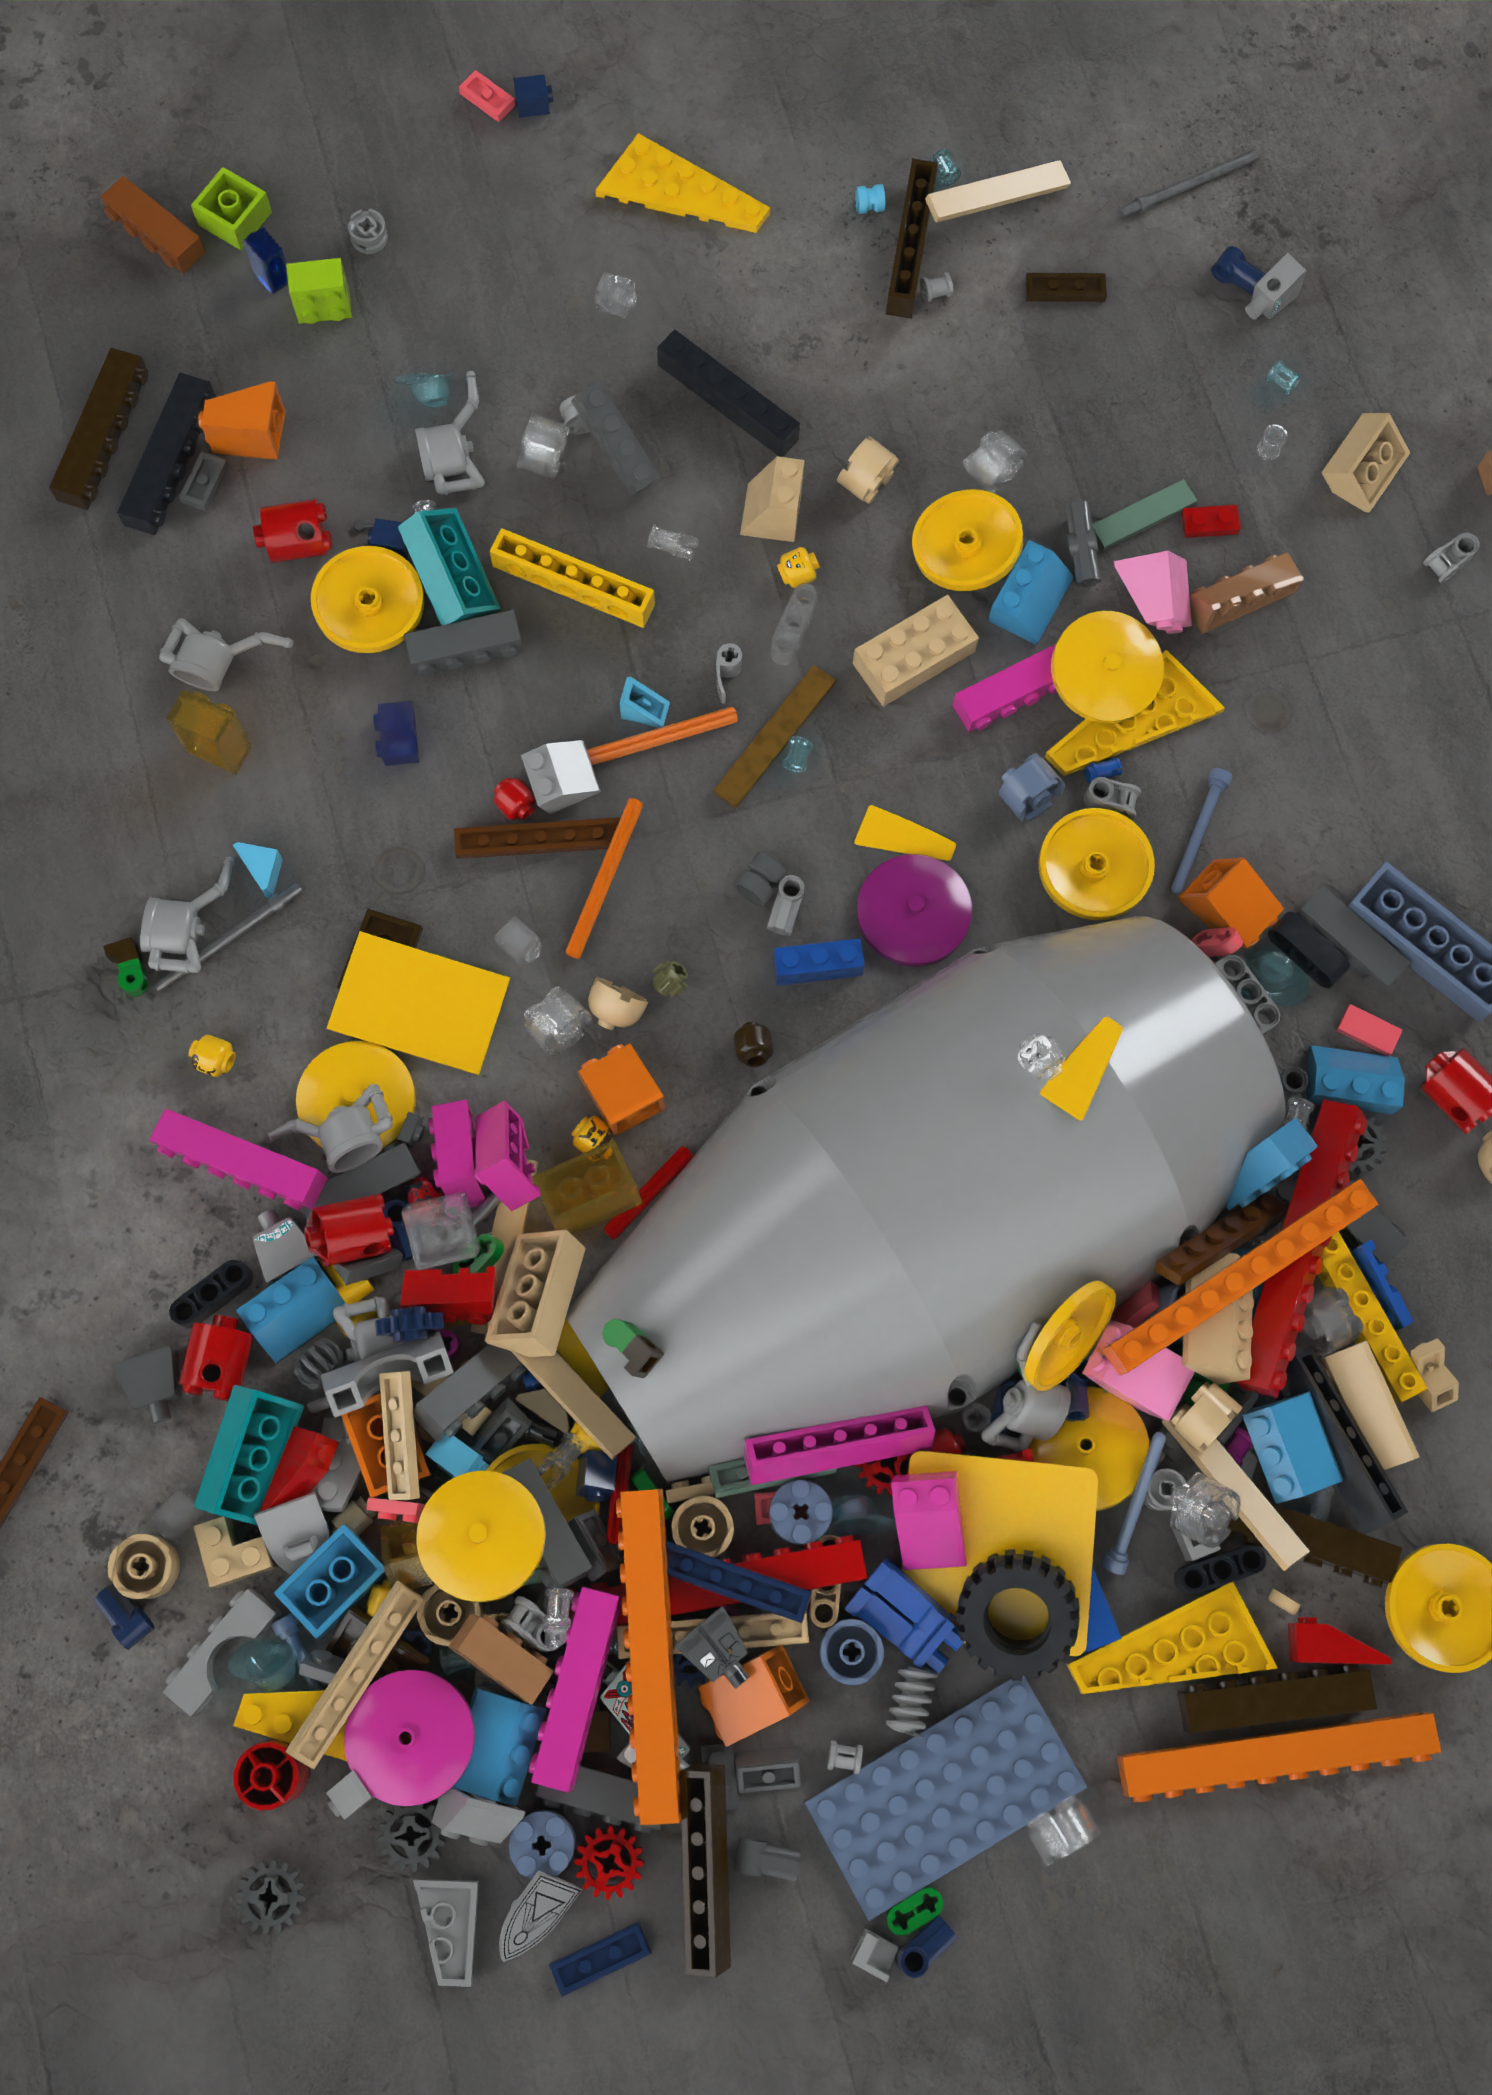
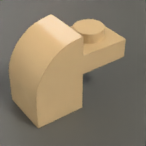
M1437 1338L1428 1343H1421L1411 1350L1410 1358L1428 1388L1419 1393L1418 1396L1429 1410L1434 1412L1457 1401L1459 1382L1444 1365L1445 1346Z

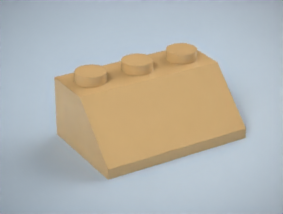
M1363 413L1322 471L1323 477L1334 494L1364 512L1370 513L1410 454L1390 413Z

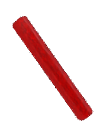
M681 1146L604 1226V1232L611 1239H616L693 1158L690 1150Z
M625 1425L634 1434V1427L632 1425ZM633 1442L620 1452L617 1457L615 1490L610 1498L606 1537L609 1544L618 1545V1532L623 1531L622 1518L617 1517L616 1500L621 1498L620 1492H627L629 1489Z

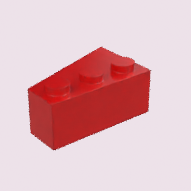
M496 1266L487 1267L486 1273H470L469 1268H459L458 1274H442V1269L405 1270L400 1303L401 1309L423 1306L426 1309V1313H443V1322L452 1323L456 1320H468L471 1324L484 1325L492 1319L497 1297Z

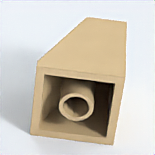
M777 456L748 483L740 535L795 542L805 460Z

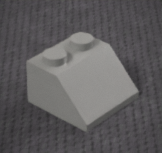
M582 740L544 744L521 755L537 805L549 814L558 812L601 792L584 741Z
M452 1787L448 1792L439 1797L431 1823L441 1828L440 1834L443 1836L459 1839L460 1834L470 1836V1842L487 1846L489 1841L501 1844L523 1819L525 1811L511 1804L489 1800Z

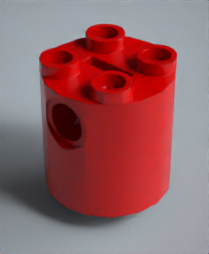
M317 499L260 508L261 525L253 526V534L257 548L266 547L271 563L328 555V550H331V547H333L330 530L325 531L323 522L327 519L324 502L318 503ZM302 524H311L315 534H305L302 530Z
M1465 1048L1452 1052L1441 1051L1424 1066L1426 1068V1077L1419 1088L1464 1134L1470 1132L1478 1124L1477 1119L1483 1123L1492 1115V1075Z
M381 1193L312 1208L304 1230L308 1250L317 1254L325 1267L391 1252V1243L388 1236L393 1235V1225L390 1217H384L383 1211L385 1207Z
M214 1315L212 1325L193 1323L178 1382L179 1385L183 1386L182 1391L184 1393L202 1396L203 1391L214 1393L213 1397L215 1399L229 1401L233 1386L243 1385L254 1336L250 1333L236 1330L238 1319ZM210 1368L221 1370L220 1378L215 1382H208L204 1379L206 1371Z
M270 1739L246 1749L237 1760L233 1771V1786L239 1799L248 1807L260 1811L275 1809L297 1798L306 1787L311 1770L307 1765L285 1752L290 1743Z

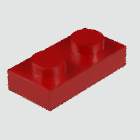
M1237 505L1183 508L1181 512L1184 538L1238 535L1241 530Z

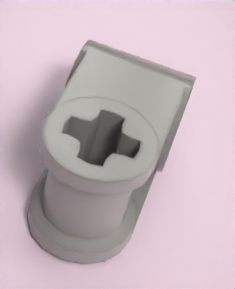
M1462 533L1431 553L1424 560L1423 564L1426 567L1430 566L1439 577L1438 581L1442 584L1472 560L1479 549V540L1471 533ZM1459 547L1464 548L1467 553L1462 552Z
M1098 777L1088 786L1083 795V801L1088 808L1112 810L1131 820L1136 817L1134 809L1136 800L1141 796L1142 790L1133 784ZM1093 790L1101 791L1104 798L1097 797Z
M517 1596L514 1601L516 1605L507 1619L501 1620L499 1623L500 1627L506 1633L509 1631L524 1642L523 1644L531 1651L535 1650L541 1653L558 1649L563 1642L564 1636L559 1624L545 1615L533 1602L522 1596ZM543 1629L548 1635V1641L545 1645L540 1638Z

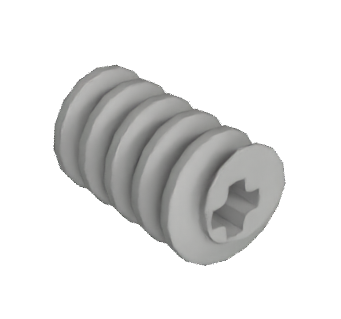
M908 1666V1669L898 1670V1674L905 1678V1681L895 1682L894 1685L902 1691V1694L892 1695L891 1699L899 1704V1707H890L888 1710L896 1719L886 1720L885 1724L895 1731L923 1738L915 1731L926 1729V1724L919 1720V1717L929 1716V1711L923 1708L922 1704L932 1703V1699L925 1694V1691L935 1690V1686L928 1679L938 1678V1674Z

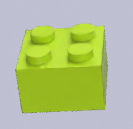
M224 167L219 170L191 204L198 226L239 250L244 248L272 213L265 191Z
M341 258L286 264L289 294L299 324H314L319 321L328 320L341 321L346 318H352L350 292Z

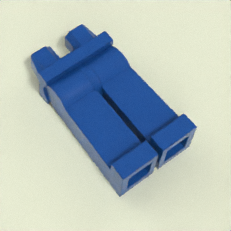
M887 1556L879 1563L867 1581L863 1583L845 1607V1610L854 1617L857 1615L896 1645L906 1656L914 1660L913 1664L919 1669L925 1665L928 1669L939 1674L949 1660L945 1654L937 1649L942 1641L955 1651L965 1642L960 1640L956 1617L951 1612L948 1614L941 1605Z

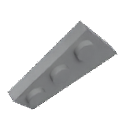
M324 1418L321 1434L339 1442L328 1472L313 1489V1492L316 1493L322 1511L344 1512L360 1480L361 1469L352 1444H347L345 1441L346 1435L342 1419Z
M415 1878L413 1882L418 1894L421 1916L428 1936L429 1949L438 1986L471 1987L473 1982L479 1881Z

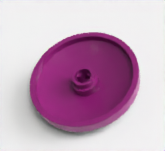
M918 854L897 856L876 867L863 883L857 902L858 925L869 946L886 960L909 967L928 966L950 956L963 942L972 917L970 894L962 878L944 862L933 857Z

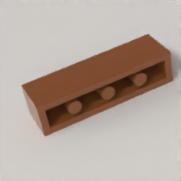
M122 176L100 196L105 206L104 212L113 222L118 221L121 223L131 237L135 238L137 236L142 240L144 246L151 253L157 252L170 268L175 267L184 274L205 254L201 239L197 234L126 177Z

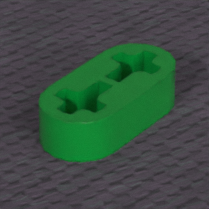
M491 1234L480 1235L455 1261L453 1274H458L459 1268H466L467 1265H470V1273H486V1268L493 1267L503 1255L504 1244L502 1240ZM490 1243L489 1248L491 1251L487 1254L488 1249L486 1246Z
M642 1467L630 1476V1479L639 1491L657 1489ZM663 1497L666 1522L675 1513Z
M925 1886L887 1910V1926L896 1935L904 1936L941 1913L943 1898L937 1889ZM927 1893L930 1897L936 1896L937 1900L933 1902L935 1907L933 1910L929 1911L927 1907H923L916 1911L915 1908L924 1902L922 1898L924 1894ZM900 1910L902 1914H906L912 1910L914 1914L905 1919L907 1923L905 1927L902 1928L899 1924H892V1921L896 1919L894 1914L896 1911Z

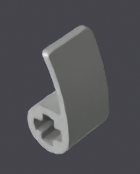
M732 643L722 645L717 652L716 686L722 704L726 702V693L721 677H736L742 669V651L737 645Z

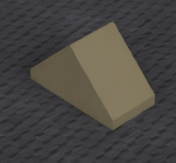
M546 1389L518 1394L515 1399L518 1403L556 1429L562 1431L566 1436L570 1434L571 1428L568 1412Z

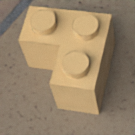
M222 1516L193 1526L209 1587L219 1588L278 1568L277 1563L270 1556L262 1537L239 1544L231 1518Z

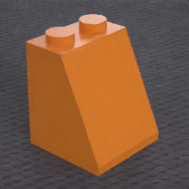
M269 381L205 400L204 410L199 413L198 423L199 427L204 431L205 441L209 443L213 454L278 460L286 411L276 382Z
M1244 857L1214 859L1177 897L1185 907L1210 929L1235 928L1243 939V944L1240 948H1250L1255 945L1259 940V935L1265 929L1273 926L1278 920L1277 916L1284 910V907Z
M630 1043L626 1046L619 1044L611 1048L607 1052V1056L600 1060L593 1058L585 1062L581 1066L582 1069L578 1071L579 1077L602 1119L608 1124L611 1131L615 1133L614 1137L665 1110L662 1092Z
M783 1645L775 1646L742 1663V1667L750 1677L736 1689L724 1674L714 1682L709 1680L698 1687L701 1703L706 1710H709L714 1721L715 1732L723 1740L726 1747L792 1715L810 1702Z

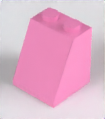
M1163 551L1114 561L1117 572L1147 624L1155 626L1157 630H1165L1167 634L1180 633L1183 631V627L1192 626L1186 559L1170 551Z
M1110 1320L1082 1374L1112 1395L1131 1404L1133 1408L1169 1422L1195 1371L1182 1365L1181 1356L1164 1348L1130 1372L1119 1376L1102 1349L1132 1330L1133 1327Z

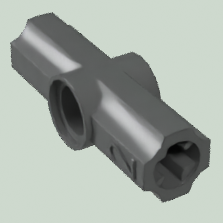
M1078 500L1065 506L1069 528L1067 537L1071 559L1074 560L1078 587L1087 588L1096 586V584L1101 582L1097 556L1099 554L1096 531L1093 529L1089 502Z

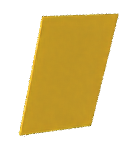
M360 931L326 1029L479 1075L510 977Z

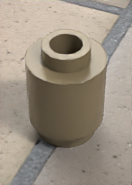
M360 1495L356 1500L352 1499L347 1504L344 1512H339L331 1519V1522L334 1524L331 1531L335 1533L345 1524L359 1536L374 1522L373 1517L377 1512L366 1510L367 1500Z

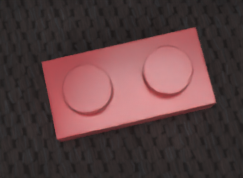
M477 70L459 86L460 95L497 122H500L516 106L515 98Z
M368 1497L366 1510L378 1512L379 1519L396 1521L397 1515H402L403 1522L418 1524L425 1504Z

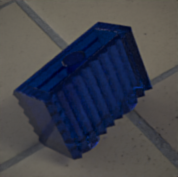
M261 228L249 234L242 243L251 264L252 272L271 294H274L288 285L287 263L282 247H279V243H276V240L266 231V228Z
M412 701L378 704V714L373 715L375 731H380L381 740L376 741L377 757H382L385 766L419 763L416 718Z

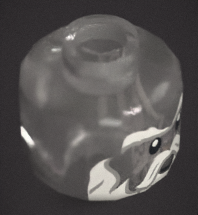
M1037 1032L1026 1038L1019 1045L1020 1051L1017 1059L1031 1079L1040 1080L1045 1078L1048 1082L1062 1073L1061 1066L1066 1056L1051 1035H1041Z

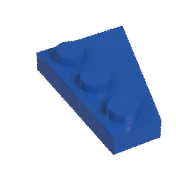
M1371 1239L1350 1252L1391 1325L1397 1331L1414 1321L1399 1291L1394 1286L1388 1284L1387 1273L1389 1272L1383 1262L1379 1263L1375 1259L1372 1251L1376 1249V1246Z

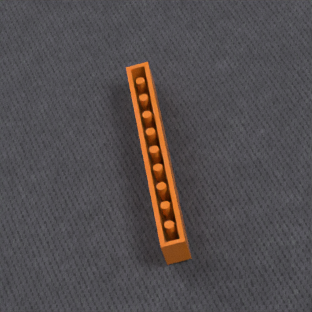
M1361 1179L1349 1184L1102 1349L1119 1376L1130 1372L1379 1205Z
M663 1489L620 1492L621 1498L616 1500L617 1517L622 1518L623 1531L618 1532L619 1550H624L625 1562L620 1564L621 1583H626V1596H622V1612L624 1616L628 1615V1629H624L625 1649L630 1648V1662H626L627 1682H632V1695H628L629 1715H634V1728L630 1729L631 1749H636V1762H632V1780L638 1783V1796H634L633 1803L634 1814L640 1817V1825L679 1823L681 1821L680 1756L669 1581L667 1576L668 1565Z
M1418 1712L1117 1755L1123 1795L1129 1798L1133 1797L1134 1802H1145L1153 1800L1152 1794L1164 1793L1165 1798L1179 1797L1184 1795L1183 1790L1195 1788L1196 1793H1207L1215 1791L1214 1785L1226 1784L1227 1789L1246 1787L1245 1781L1257 1779L1258 1784H1270L1277 1782L1276 1776L1288 1775L1289 1780L1308 1778L1307 1772L1318 1770L1320 1775H1333L1339 1773V1767L1350 1766L1351 1771L1370 1769L1369 1763L1381 1762L1382 1766H1395L1401 1764L1400 1759L1412 1757L1413 1762L1432 1760L1431 1754L1442 1752L1434 1713Z

